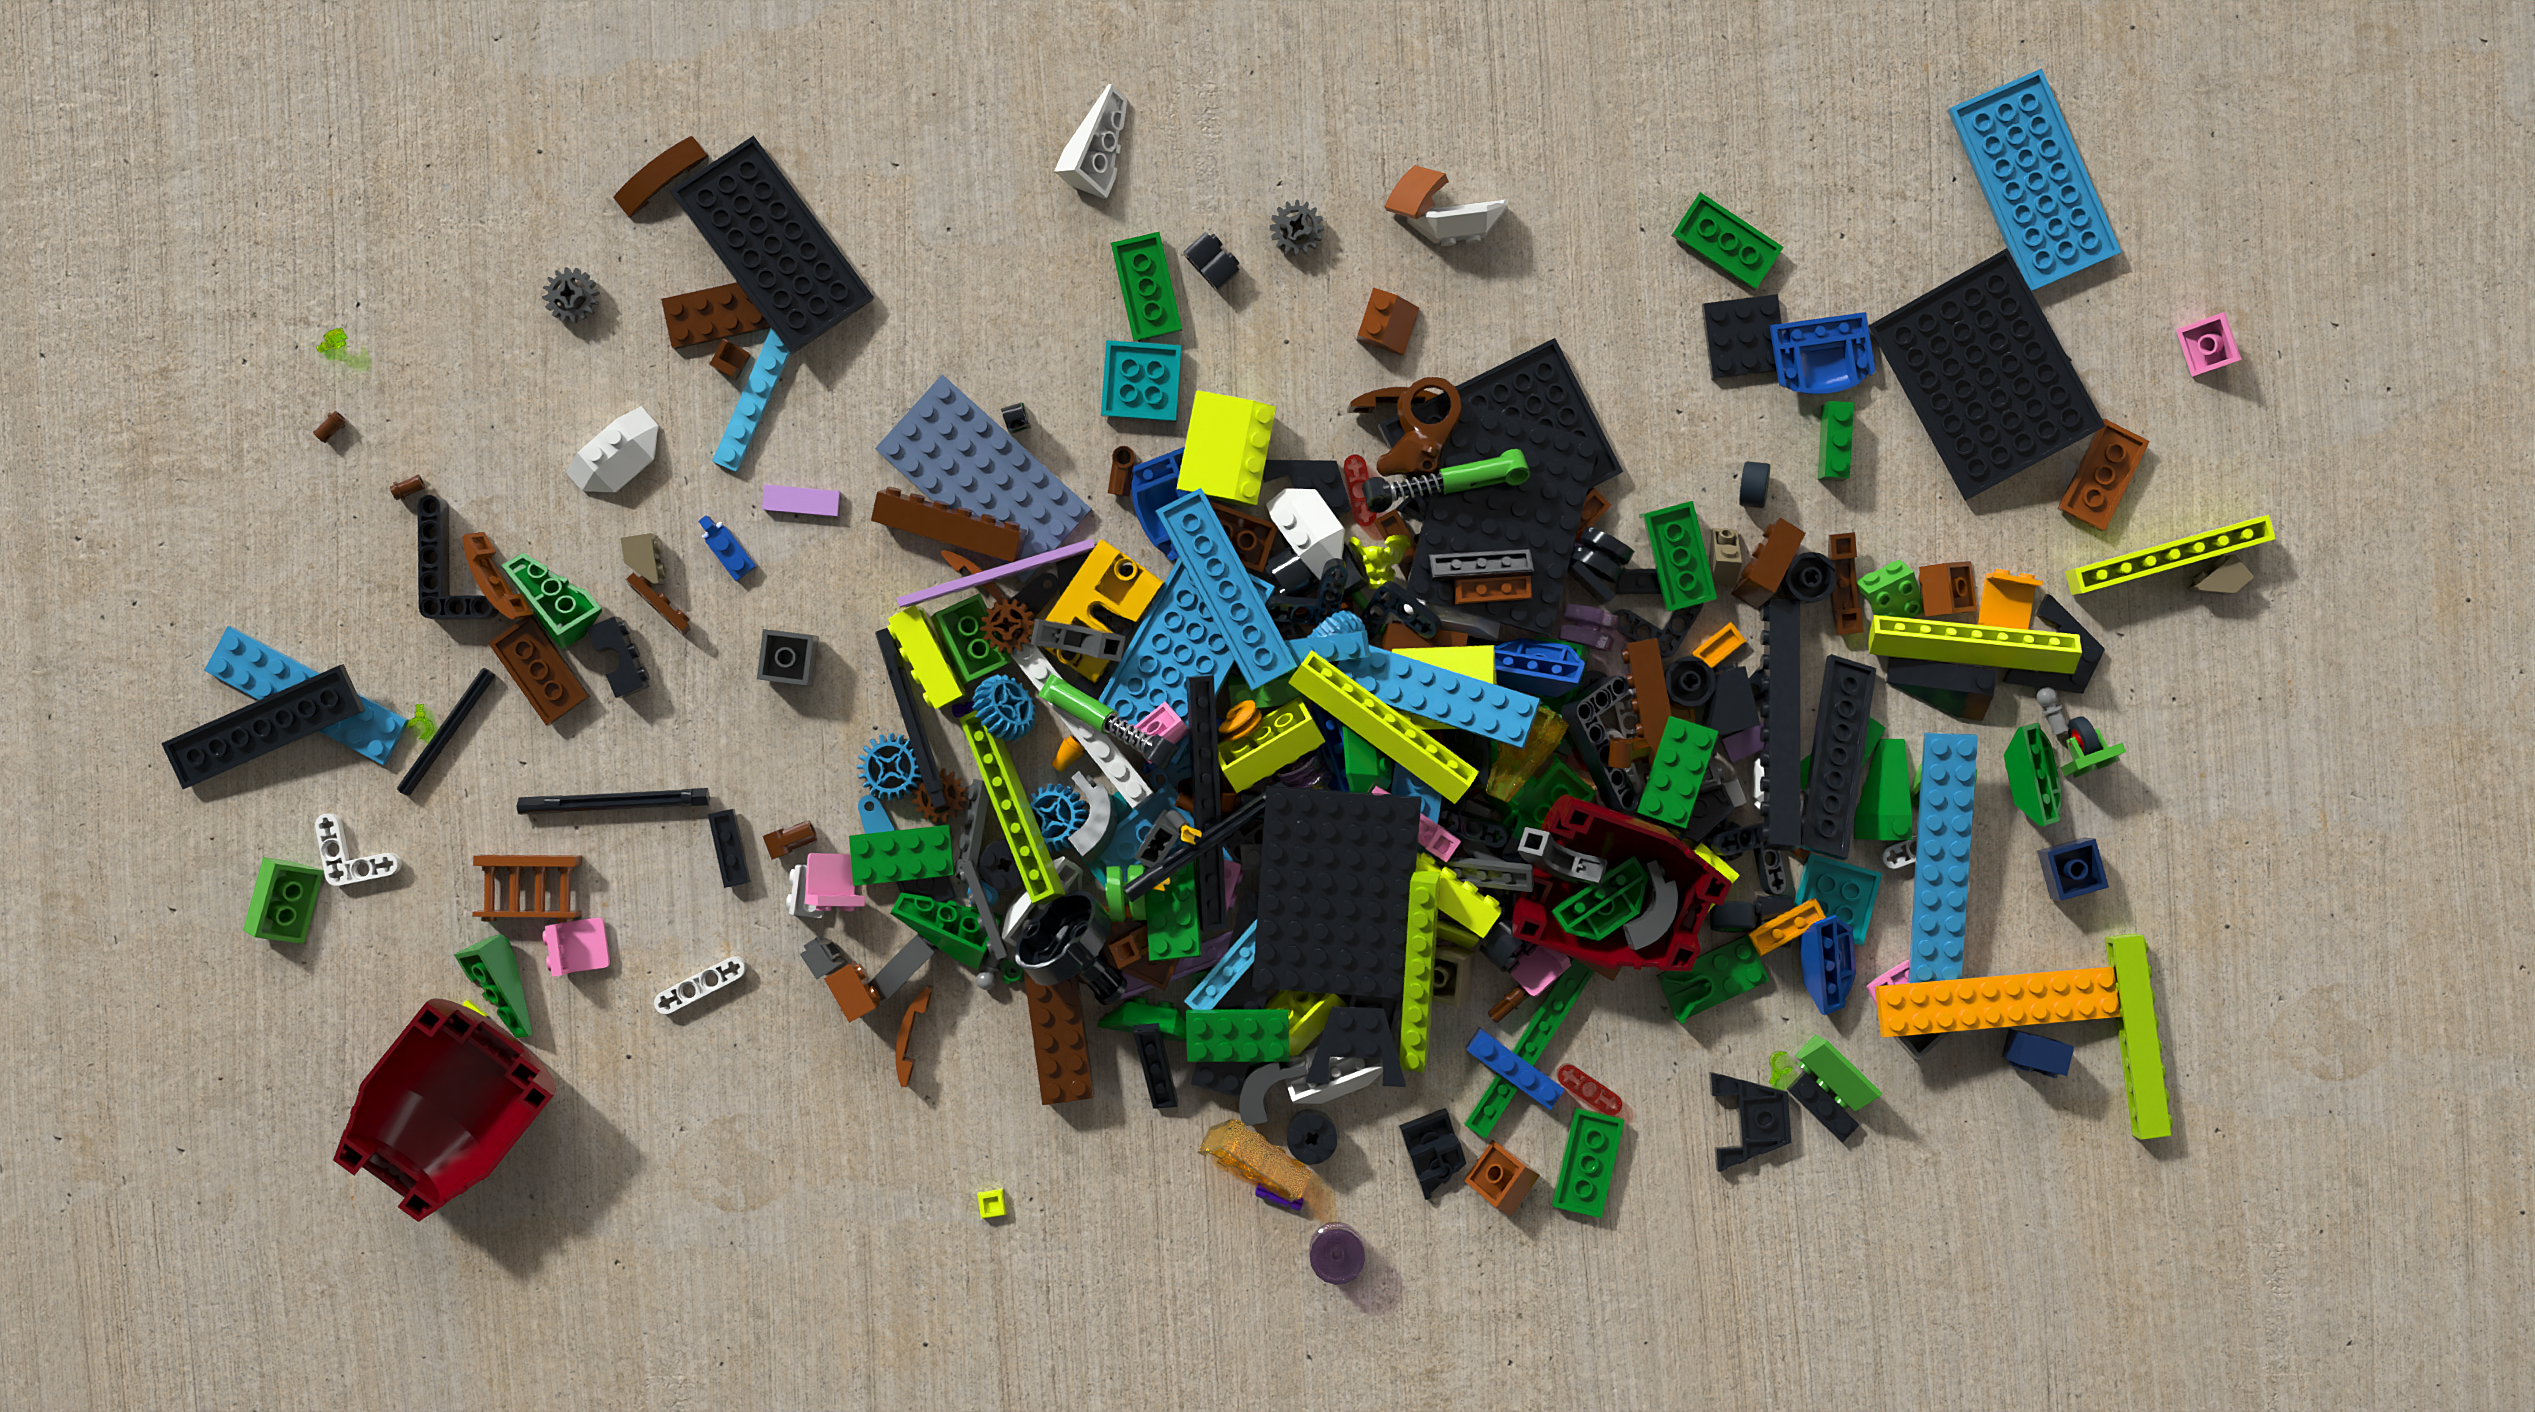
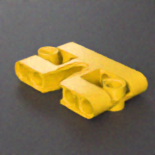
M1101 539L1045 620L1113 633L1106 624L1093 615L1095 605L1100 604L1114 614L1139 622L1165 582L1104 539ZM1129 562L1133 566V573L1125 577L1121 573V567L1124 563ZM1041 646L1057 657L1062 663L1067 664L1094 684L1100 679L1112 661L1077 652L1073 660H1068L1064 655L1065 650Z

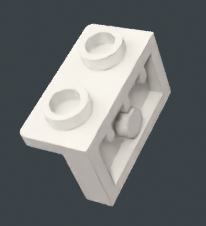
M798 864L790 872L789 884H793L792 894H788L786 909H789V916L799 915L823 918L824 911L816 910L815 905L805 904L807 865Z

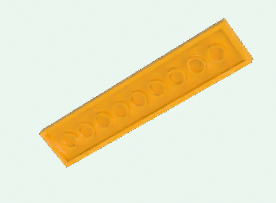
M2100 967L1875 986L1881 1038L2120 1017L2114 968Z

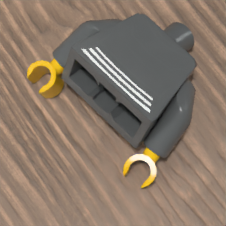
M1163 810L1147 833L1134 858L1142 862L1147 871L1163 861L1180 834L1181 840L1196 845L1194 836L1201 837L1202 833L1197 829L1189 827V823L1179 812ZM1169 877L1153 889L1165 891L1164 884L1169 885Z

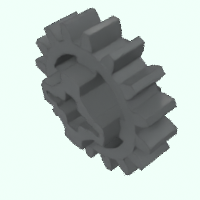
M1299 200L1295 201V206H1291L1287 201L1285 204L1286 209L1278 207L1277 212L1279 216L1272 215L1271 220L1276 223L1270 225V230L1276 232L1271 235V239L1279 240L1276 247L1279 249L1284 246L1285 254H1288L1290 250H1294V255L1298 256L1299 250H1302L1307 255L1308 247L1310 246L1315 250L1317 247L1315 240H1322V236L1318 232L1324 231V226L1318 225V223L1323 218L1322 216H1315L1317 212L1316 207L1311 210L1308 209L1309 202L1307 201L1303 206H1300ZM1298 212L1295 216H1287L1290 213ZM1307 216L1311 219L1314 229L1308 226L1306 222ZM1301 219V230H1298L1293 237V227ZM1280 227L1286 231L1288 235L1287 240L1282 236ZM1301 239L1307 240L1304 243L1296 244V242Z
M565 267L564 274L556 270L555 279L547 278L551 283L550 286H543V289L548 291L547 295L542 296L543 300L549 302L545 308L549 311L554 310L552 316L555 318L561 316V321L565 323L568 322L569 318L573 323H578V317L587 320V312L595 313L591 308L592 305H599L594 296L600 295V292L593 289L597 283L594 280H589L590 275L586 272L581 275V270L575 268L572 273L571 269ZM575 280L581 281L585 288L578 287ZM571 291L575 292V295H572L571 300H569L567 296L571 295ZM557 303H564L567 311L562 310Z

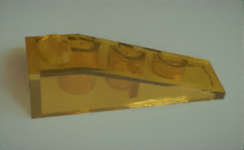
M1539 706L1524 750L1498 742L1497 749L1499 753L1497 761L1491 769L1486 793L1508 803L1555 750L1569 725L1556 712Z

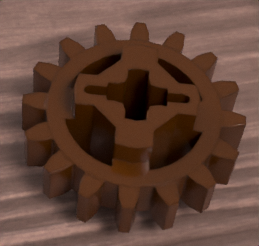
M1004 599L1003 605L995 601V609L987 608L986 611L990 615L981 618V620L986 622V626L981 627L980 630L987 632L983 639L986 642L991 641L989 647L992 649L998 646V652L1002 654L1006 649L1011 655L1014 654V648L1021 652L1024 651L1022 644L1031 645L1028 637L1033 634L1031 627H1034L1035 622L1030 621V619L1034 616V613H1026L1028 606L1023 604L1019 607V601L1016 599L1013 600L1012 604H1010L1008 599ZM1013 611L1019 612L1024 620L1015 619ZM1001 613V616L998 618V620L994 622L996 617ZM1008 621L1014 624L1013 627L1009 628V632L1003 629L1004 626H1008ZM1021 631H1023V634L1017 640V636L1021 633ZM994 634H1002L1004 643L1000 642Z
M942 768L940 771V777L943 779L942 783L945 789L943 792L948 804L947 807H950L945 812H935L937 809L933 808L930 796H928V804H925L923 792L926 794L927 792L924 782L921 780L915 781L919 788L912 790V793L917 794V798L912 800V803H919L920 806L916 811L917 813L924 811V819L933 816V822L936 823L939 817H942L943 822H947L949 814L951 817L956 818L955 810L962 811L964 809L960 802L967 801V798L962 796V792L966 791L967 787L960 788L959 784L963 779L955 780L956 772L952 771L949 775H946V768ZM952 785L956 791V798L951 795L950 788Z

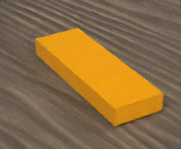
M1812 898L1747 934L1757 954L1761 957L1799 937L1812 923L1826 917L1816 898Z

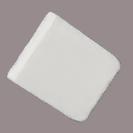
M1737 779L1723 783L1734 807L1747 803Z

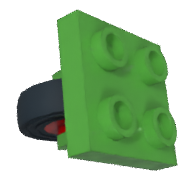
M2084 716L2076 717L2068 722L2069 739L2066 740L2073 761L2062 766L2061 770L2064 777L2073 774L2074 778H2077L2095 770V766H2097V769H2101L2120 761L2119 755L2125 753L2126 750L2123 743L2108 747L2098 728L2094 729L2089 720Z

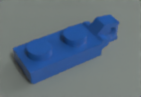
M707 515L698 521L706 531L702 535L706 544L735 581H739L757 567L728 527L724 526L721 522L715 524L710 516Z

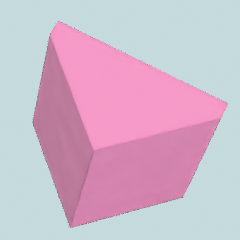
M2226 312L2176 329L2192 377L2242 360Z
M1166 702L1162 703L1134 726L1136 729L1140 728L1141 732H1147L1148 735L1156 736L1158 734L1173 744H1176L1189 733L1187 726Z

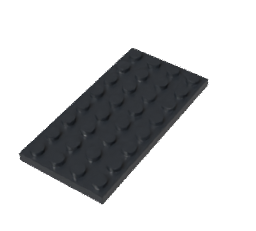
M754 135L670 190V194L790 355H793L874 300V296Z

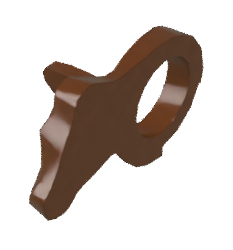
M1425 377L1414 382L1407 391H1401L1397 402V413L1405 435L1396 443L1391 451L1378 458L1376 470L1380 475L1384 477L1392 475L1430 476L1431 473L1435 475L1439 472L1442 448L1457 426L1462 412V401L1453 384L1444 378ZM1426 388L1442 390L1451 401L1449 414L1443 421L1437 424L1428 425L1421 423L1412 413L1411 405L1414 397Z

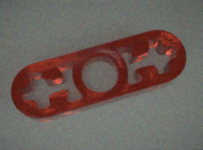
M1353 454L1344 461V475L1354 521L1361 527H1368L1374 523L1376 513L1369 511L1367 504H1365L1366 511L1371 512L1372 516L1368 518V522H1364L1363 518L1359 519L1358 515L1362 512L1361 505L1355 507L1354 502H1365V498L1355 497L1352 491L1356 484H1363L1369 479L1368 470L1364 458ZM1351 460H1356L1358 464L1361 463L1362 467L1358 469L1359 477L1364 475L1365 480L1357 479L1350 482L1349 478L1355 477L1353 469H1348V466L1351 465Z
M1564 1063L1559 1066L1556 1077L1564 1087L1606 1115H1616L1620 1112L1622 1100L1615 1092L1571 1063ZM1573 1069L1572 1074L1580 1080L1578 1085L1571 1079L1563 1081L1565 1078L1562 1074L1563 1071L1569 1072ZM1588 1082L1596 1085V1092L1592 1096H1586L1582 1092L1584 1084ZM1602 1089L1605 1090V1092L1602 1093L1604 1097H1606L1609 1100H1611L1612 1097L1615 1098L1614 1103L1616 1104V1106L1614 1108L1609 1107L1608 1109H1605L1607 1106L1605 1102L1601 1099H1598L1601 1095Z

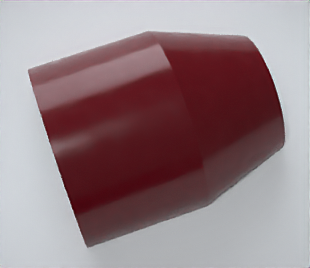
M1569 795L1561 796L1547 813L1541 825L1543 830L1550 832L1554 841L1567 849L1606 859L1608 865L1605 872L1634 855L1641 866V862L1645 860L1656 859L1657 863L1660 862L1665 870L1666 876L1663 879L1675 880L1677 886L1678 904L1675 917L1670 927L1658 940L1637 950L1629 948L1622 926L1599 941L1565 933L1551 911L1588 883L1580 881L1578 884L1568 882L1534 867L1533 891L1517 892L1513 914V937L1609 969H1617V966L1633 967L1634 970H1641V967H1658L1659 970L1691 971L1701 951L1697 934L1712 903L1720 906L1723 905L1732 886L1731 881L1667 829ZM1648 881L1640 913L1629 921L1640 917L1650 904L1651 889Z
M439 998L430 999L422 1006L361 1082L355 1104L350 1111V1118L346 1129L342 1133L333 1161L354 1176L362 1168L370 1172L403 1196L404 1199L397 1207L417 1222H420L446 1205L453 1198L463 1194L469 1188L490 1176L555 1095V1082L543 1063L523 1043L492 1020L459 1003Z

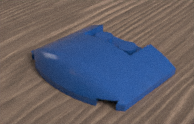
M1866 312L1770 325L1779 386L1803 394H1830L1856 386L1868 374L1871 376L1875 372Z
M1185 446L1133 467L1132 497L1138 520L1151 543L1166 554V558L1169 560L1179 558V555L1159 520L1156 510L1189 494V492L1177 490Z

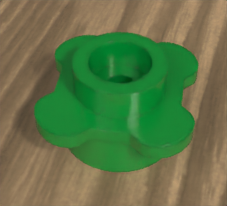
M1004 959L1001 961L1000 966L1003 968L1002 981L1009 984L1011 981L1017 980L1019 982L1025 981L1024 971L1017 964L1016 960L1009 961ZM1012 968L1016 969L1015 973L1011 972Z

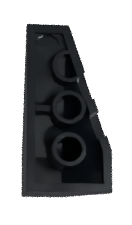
M1889 657L1886 682L1955 717L1983 721L1994 697L1997 670Z

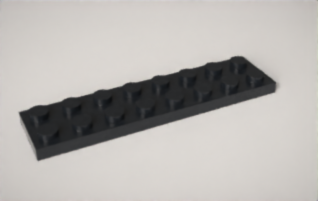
M1833 654L1826 658L1801 815V846L1799 848L1845 860L1848 859L1877 668Z
M344 664L161 744L182 789H186L364 712L365 709Z
M1244 888L1228 950L1257 919L1258 891ZM1254 962L1211 1010L1264 1009L1269 989L1252 988ZM1196 1062L1191 1084L1240 1098L1249 1062Z

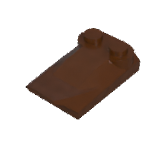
M1209 501L1244 568L1263 573L1278 528L1277 525Z

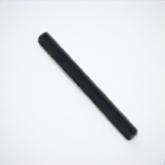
M487 668L480 670L398 785L397 790L405 796L411 795L494 679L495 674Z

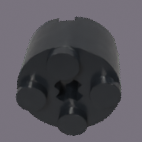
M1289 546L1268 560L1269 565L1265 569L1272 580H1278L1282 587L1279 588L1282 596L1304 598L1319 588L1320 583H1313L1316 576L1297 553L1294 554L1295 550L1292 546Z
M1807 552L1793 557L1781 580L1780 586L1789 599L1798 600L1800 604H1810L1824 600L1833 592L1836 586L1835 566L1828 557L1821 553ZM1808 573L1811 574V576H1810L1809 579H1810V581H1812V582H1809V583H1807V582L1805 581V580H1806V577L1804 576L1805 574H1808Z
M1682 657L1664 670L1669 704L1677 709H1694L1705 703L1715 691V673L1699 657ZM1687 679L1688 682H1692V686L1688 688L1683 681Z
M1006 838L997 840L986 847L980 856L979 867L981 875L987 884L994 889L1011 890L1024 883ZM1002 858H1005L1006 861H1012V865L1009 866L1010 871L1007 868L1001 867L1000 864L1003 863Z
M1513 914L1510 915L1512 920L1509 921L1505 918L1488 934L1486 939L1489 943L1486 947L1482 944L1479 949L1501 972L1507 971L1509 974L1520 965L1518 960L1524 954L1529 956L1538 946L1537 944L1513 937Z
M1302 1110L1292 1117L1287 1127L1286 1137L1289 1151L1298 1161L1306 1165L1319 1164L1326 1161L1332 1156L1337 1147L1338 1138L1335 1124L1322 1111ZM1307 1133H1317L1316 1140H1307Z

